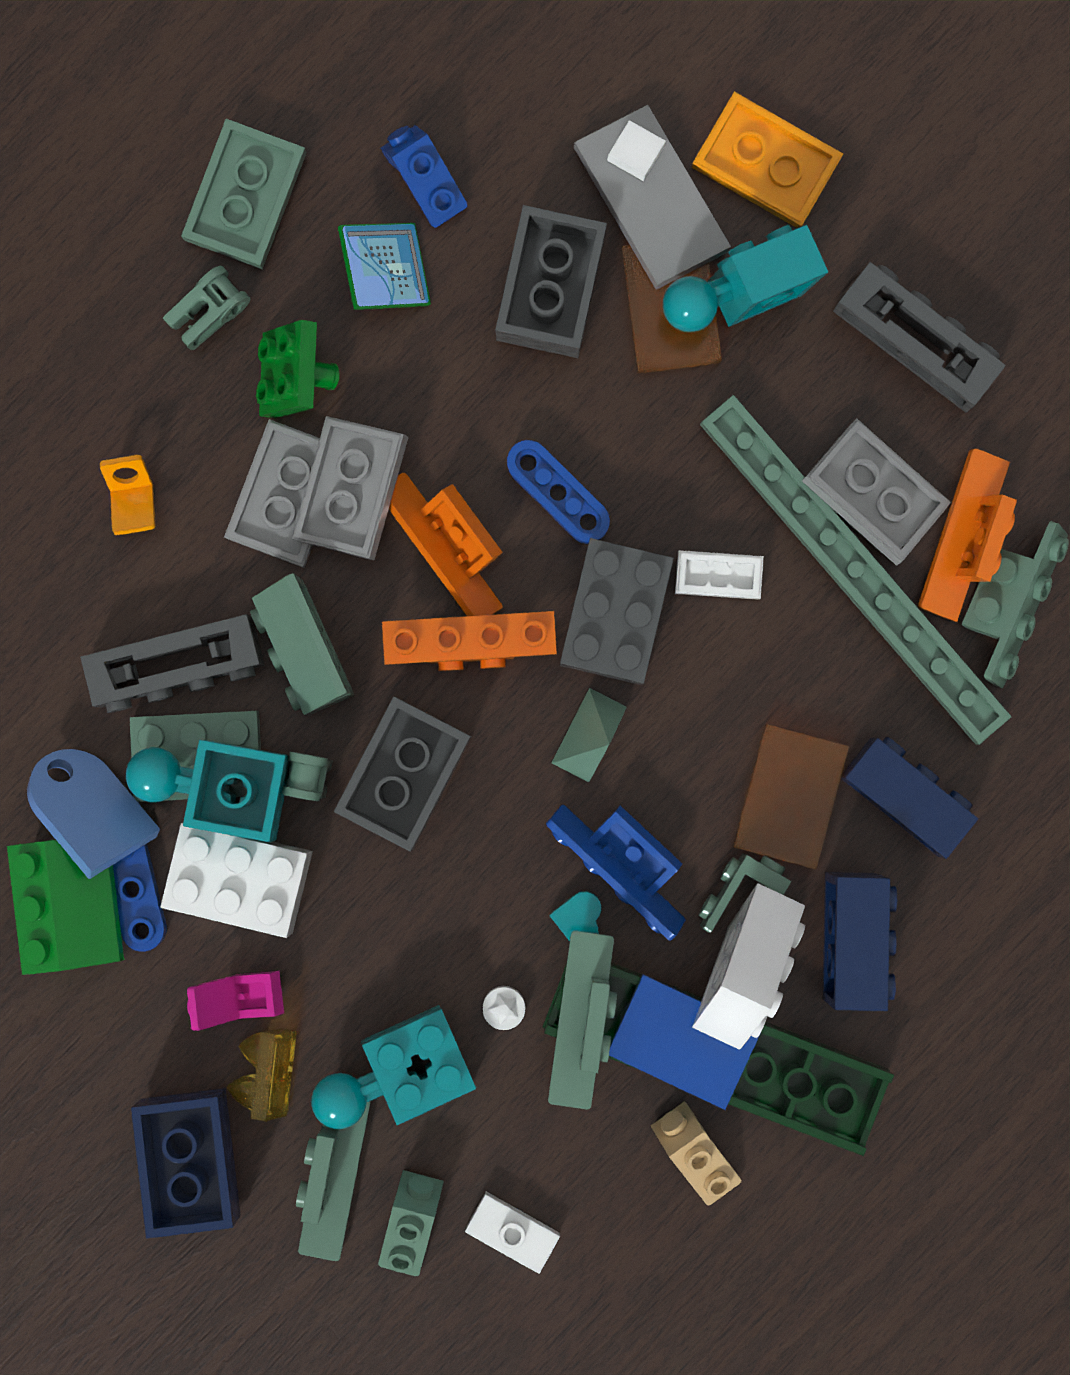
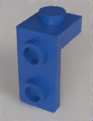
M414 125L411 128L409 126L401 127L389 135L387 138L388 143L380 149L387 161L400 172L431 226L436 228L467 208L465 198L427 133Z

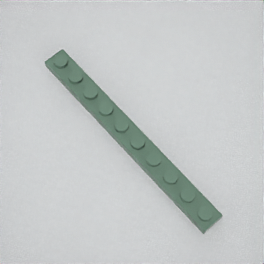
M734 395L701 422L700 426L976 745H980L1011 718V715L833 509L802 482L804 479L802 473Z

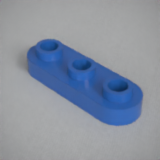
M525 440L511 448L507 457V467L512 478L575 540L589 544L590 538L601 540L606 535L610 524L606 508L540 443ZM525 457H532L537 463L536 467L531 471L523 470L520 466L521 460ZM555 486L563 487L566 491L565 498L560 501L554 500L550 496L551 489ZM592 516L596 520L595 528L592 530L583 529L580 525L582 517Z
M145 844L113 864L121 935L128 947L140 952L149 951L160 945L167 932L163 908H160L161 900L148 845ZM129 881H134L139 886V893L136 897H132L126 892V885ZM140 922L145 923L149 928V934L146 938H141L136 933V926Z

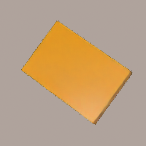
M734 91L693 161L691 168L792 226L800 228L833 174L843 153Z

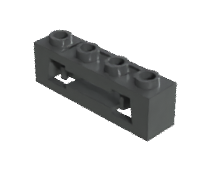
M869 262L839 301L833 312L967 413L978 403L1006 366L999 360V353L990 345L984 342L976 343L965 334V327L956 319L950 316L943 318L931 308L933 305L926 296L915 290L909 292L897 283L899 278L892 270L886 266H875ZM893 307L896 309L894 315L947 355L952 352L956 356L943 368L944 360L890 319L887 323H884L882 319Z
M247 614L80 657L92 707H106L107 713L132 708L131 700L147 696L149 703L174 697L172 689L188 686L190 692L208 689L215 686L213 679L230 675L231 682L256 676L254 668L265 666L252 616ZM229 635V639L211 643L207 642V640ZM208 645L212 658L217 660L229 655L232 658L231 661L215 665L209 662H202L140 679L136 665L125 664L118 668L113 666L115 663L131 659L143 663ZM139 680L137 685L125 688L121 686V683Z

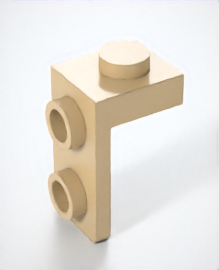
M685 1101L651 1125L670 1159L706 1205L713 1204L741 1183V1179L710 1139Z

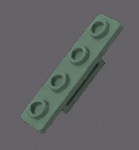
M1049 522L1034 559L1001 549L1002 559L998 571L992 576L990 582H979L963 619L962 625L966 629L999 640L984 674V678L996 687L1003 688L1007 679L1010 680L1015 675L1019 664L1018 652L1023 641H1027L1034 631L1036 623L1034 615L1040 601H1045L1052 587L1051 575L1056 563L1062 562L1069 546L1068 534L1059 523Z
M577 930L571 932L548 1102L552 1105L590 1109L599 1063H608L611 1036L603 1035L605 1019H614L617 992L609 991V974L614 938L611 935Z
M371 1101L367 1102L363 1116L353 1126L345 1129H332L322 1125L317 1139L309 1138L304 1164L311 1165L308 1182L301 1180L296 1200V1207L303 1208L300 1221L303 1222V1228L298 1252L301 1255L331 1261H339L341 1257Z

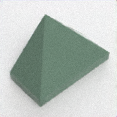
M589 688L551 763L589 782L610 745L627 707Z

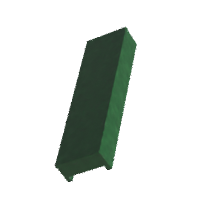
M612 962L609 974V991L617 992L614 1019H605L603 1034L611 1036V1040L642 975ZM566 966L542 1026L545 1034L555 1038L557 1037ZM664 983V984H666V985H668V986H671V987H673V988H675V989H677V990H679V991H681V992H683V993H685V994H688V995H690V996H692V997H694V998H696V999L702 1001V998H703V997H700V996L695 995V994H693V993L687 992V991L682 990V989H680V988H677V987H674V986L669 985V984H667V983ZM765 1022L728 1104L864 1156L867 1149L865 1147L887 1086L889 1082L892 1083L894 1074L888 1068ZM609 1056V1058L612 1059V1060H615V1061H618V1062L623 1063V1064H625V1065H628V1064H626V1063H624V1062H622V1061H620V1060H618V1059H615V1058Z

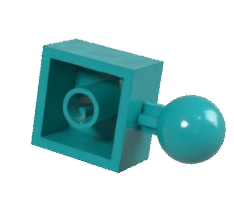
M786 225L766 236L768 241L754 246L752 241L736 246L728 252L730 257L717 264L718 270L708 282L695 276H686L674 281L667 288L663 297V312L667 321L674 328L683 332L700 331L713 321L719 306L728 327L801 297L828 273L808 226L805 225L792 231L790 225Z
M199 740L194 769L181 767L177 758L168 750L159 747H149L140 750L130 759L126 768V782L136 797L147 802L164 801L175 792L189 794L183 822L184 827L272 842L277 839L285 796L282 795L283 786L287 784L291 761L288 760L289 755L210 740ZM241 779L243 786L247 788V795L241 797L239 802H237L236 794L230 792V785L238 784Z
M438 1005L361 1040L362 1047L373 1071L357 1079L345 1073H334L324 1077L313 1090L311 1106L315 1117L320 1123L332 1129H345L353 1126L360 1120L365 1112L367 1102L384 1095L395 1123L399 1125L475 1090L476 1087L444 1013ZM419 1054L422 1060L430 1059V1063L425 1065L426 1071L418 1074L416 1071L409 1072L406 1069L412 1065L411 1057Z

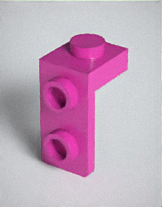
M279 971L235 974L187 988V1010L190 1015L193 1031L207 1029L241 1018L274 1017L284 1014Z

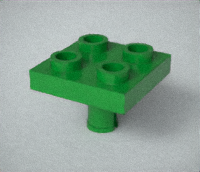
M299 320L263 332V338L258 347V358L261 361V380L256 389V399L260 404L259 416L278 418L313 409L314 387L325 388L326 390H334L339 381V368L337 364L315 362L317 322Z

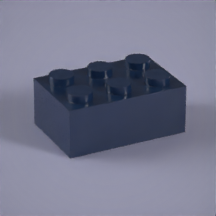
M825 872L823 1000L834 1010L888 1011V1000H894L896 982L895 975L889 973V956H895L896 932L895 930H889L890 912H896L897 889L896 886H890V878L877 873Z
M226 1088L140 1099L131 1107L146 1239L233 1228L241 1214Z

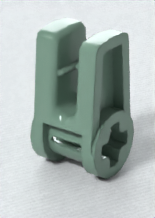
M217 266L206 273L195 287L163 317V320L170 328L177 330L190 319L194 320V316L205 306L209 305L208 311L194 325H189V329L181 337L183 343L190 350H195L226 322L239 315L251 300L245 291L239 292L227 278L229 274L223 266ZM218 289L227 297L226 300L220 295Z
M290 752L288 758L291 761L287 784L283 786L282 795L312 801H320V799L326 798L327 786L324 785L325 777L332 768L333 760Z

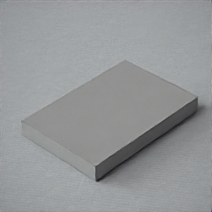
M326 416L292 539L374 561L408 437L401 433Z
M857 418L802 480L805 485L896 566L907 557L951 503Z
M268 420L224 538L305 568L313 545L293 540L292 537L320 438L273 420Z

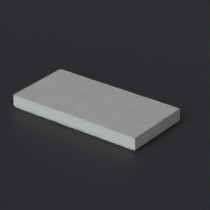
M648 105L574 143L577 155L656 290L730 251L731 246ZM629 120L666 141L664 149L644 181L607 161L608 154Z

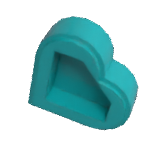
M580 891L551 912L549 916L569 941L571 932L574 930L599 934L596 920L601 913V903L594 893Z

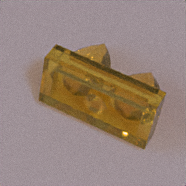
M277 1029L259 1032L249 1036L238 1046L244 1057L256 1067V1074L240 1077L226 1088L238 1103L251 1110V1119L269 1121L287 1116L297 1031Z

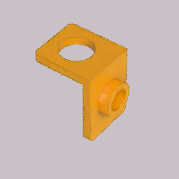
M133 455L101 461L100 470L110 490L111 520L114 535L154 529L153 482L142 456ZM120 468H132L138 472L136 476L128 479L119 478L113 474Z

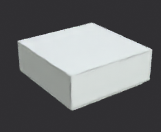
M629 120L608 154L607 161L644 181L664 149L666 141Z

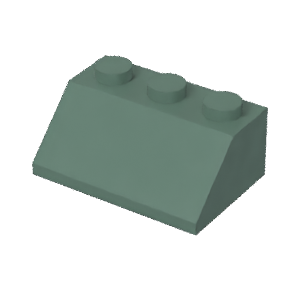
M292 573L252 597L256 608L251 610L250 614L259 633L262 634L267 631L273 645L272 648L267 649L269 657L276 671L284 670L291 686L286 687L285 692L294 711L301 709L304 715L310 716L355 695L304 580Z

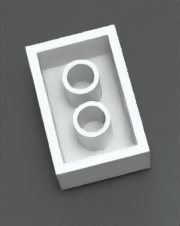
M181 823L160 908L287 938L293 934L313 851L273 841L265 842L184 827L183 823Z
M757 883L728 926L692 1028L739 1050L750 1036L757 1038L760 1035L767 1016L773 1018L782 1001L783 993L777 990L780 982L784 983L794 964V958L790 957L789 953L791 947L794 949L797 947L804 933L805 924L800 923L805 905Z

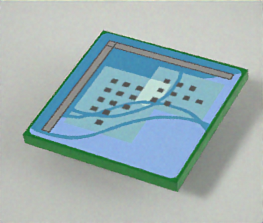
M415 223L338 226L354 310L431 305Z

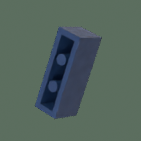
M885 737L883 741L879 738H870L839 778L936 856L947 859L979 819L969 811L973 805L958 792L952 790L950 794H947L937 786L936 783L939 781V777L924 765L919 763L915 768L902 758L906 751L889 737Z

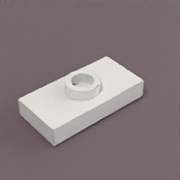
M679 550L677 555L675 594L759 600L761 599L763 556Z
M487 1191L465 1228L467 1234L540 1274L560 1238L558 1231Z

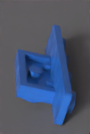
M561 805L546 822L555 839L562 845L569 846L583 860L584 865L590 872L601 876L614 889L615 894L622 902L632 905L645 918L646 923L653 931L664 935L669 941L675 938L686 919L657 891L680 869L682 863L621 806L593 832L565 805Z

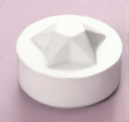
M498 986L486 995L483 1003V1015L492 1027L499 1030H509L516 1027L522 1021L525 1014V1001L518 990L510 986Z

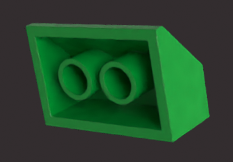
M56 839L7 846L22 975L64 971L124 960L113 865L88 879Z

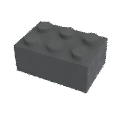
M523 205L495 329L496 341L579 359L607 223Z
M590 538L559 666L634 684H644L674 558Z
M393 696L334 812L411 852L414 850L472 736Z

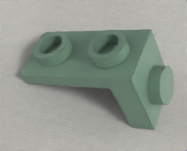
M744 853L741 854L739 860L732 857L720 876V879L725 883L717 897L710 894L698 916L703 918L700 924L701 928L709 933L712 932L745 874L771 890L784 895L791 883L790 880L782 876L786 868L764 855L760 862Z
M405 1170L402 1171L378 1262L380 1267L412 1276H419L444 1183L443 1180Z

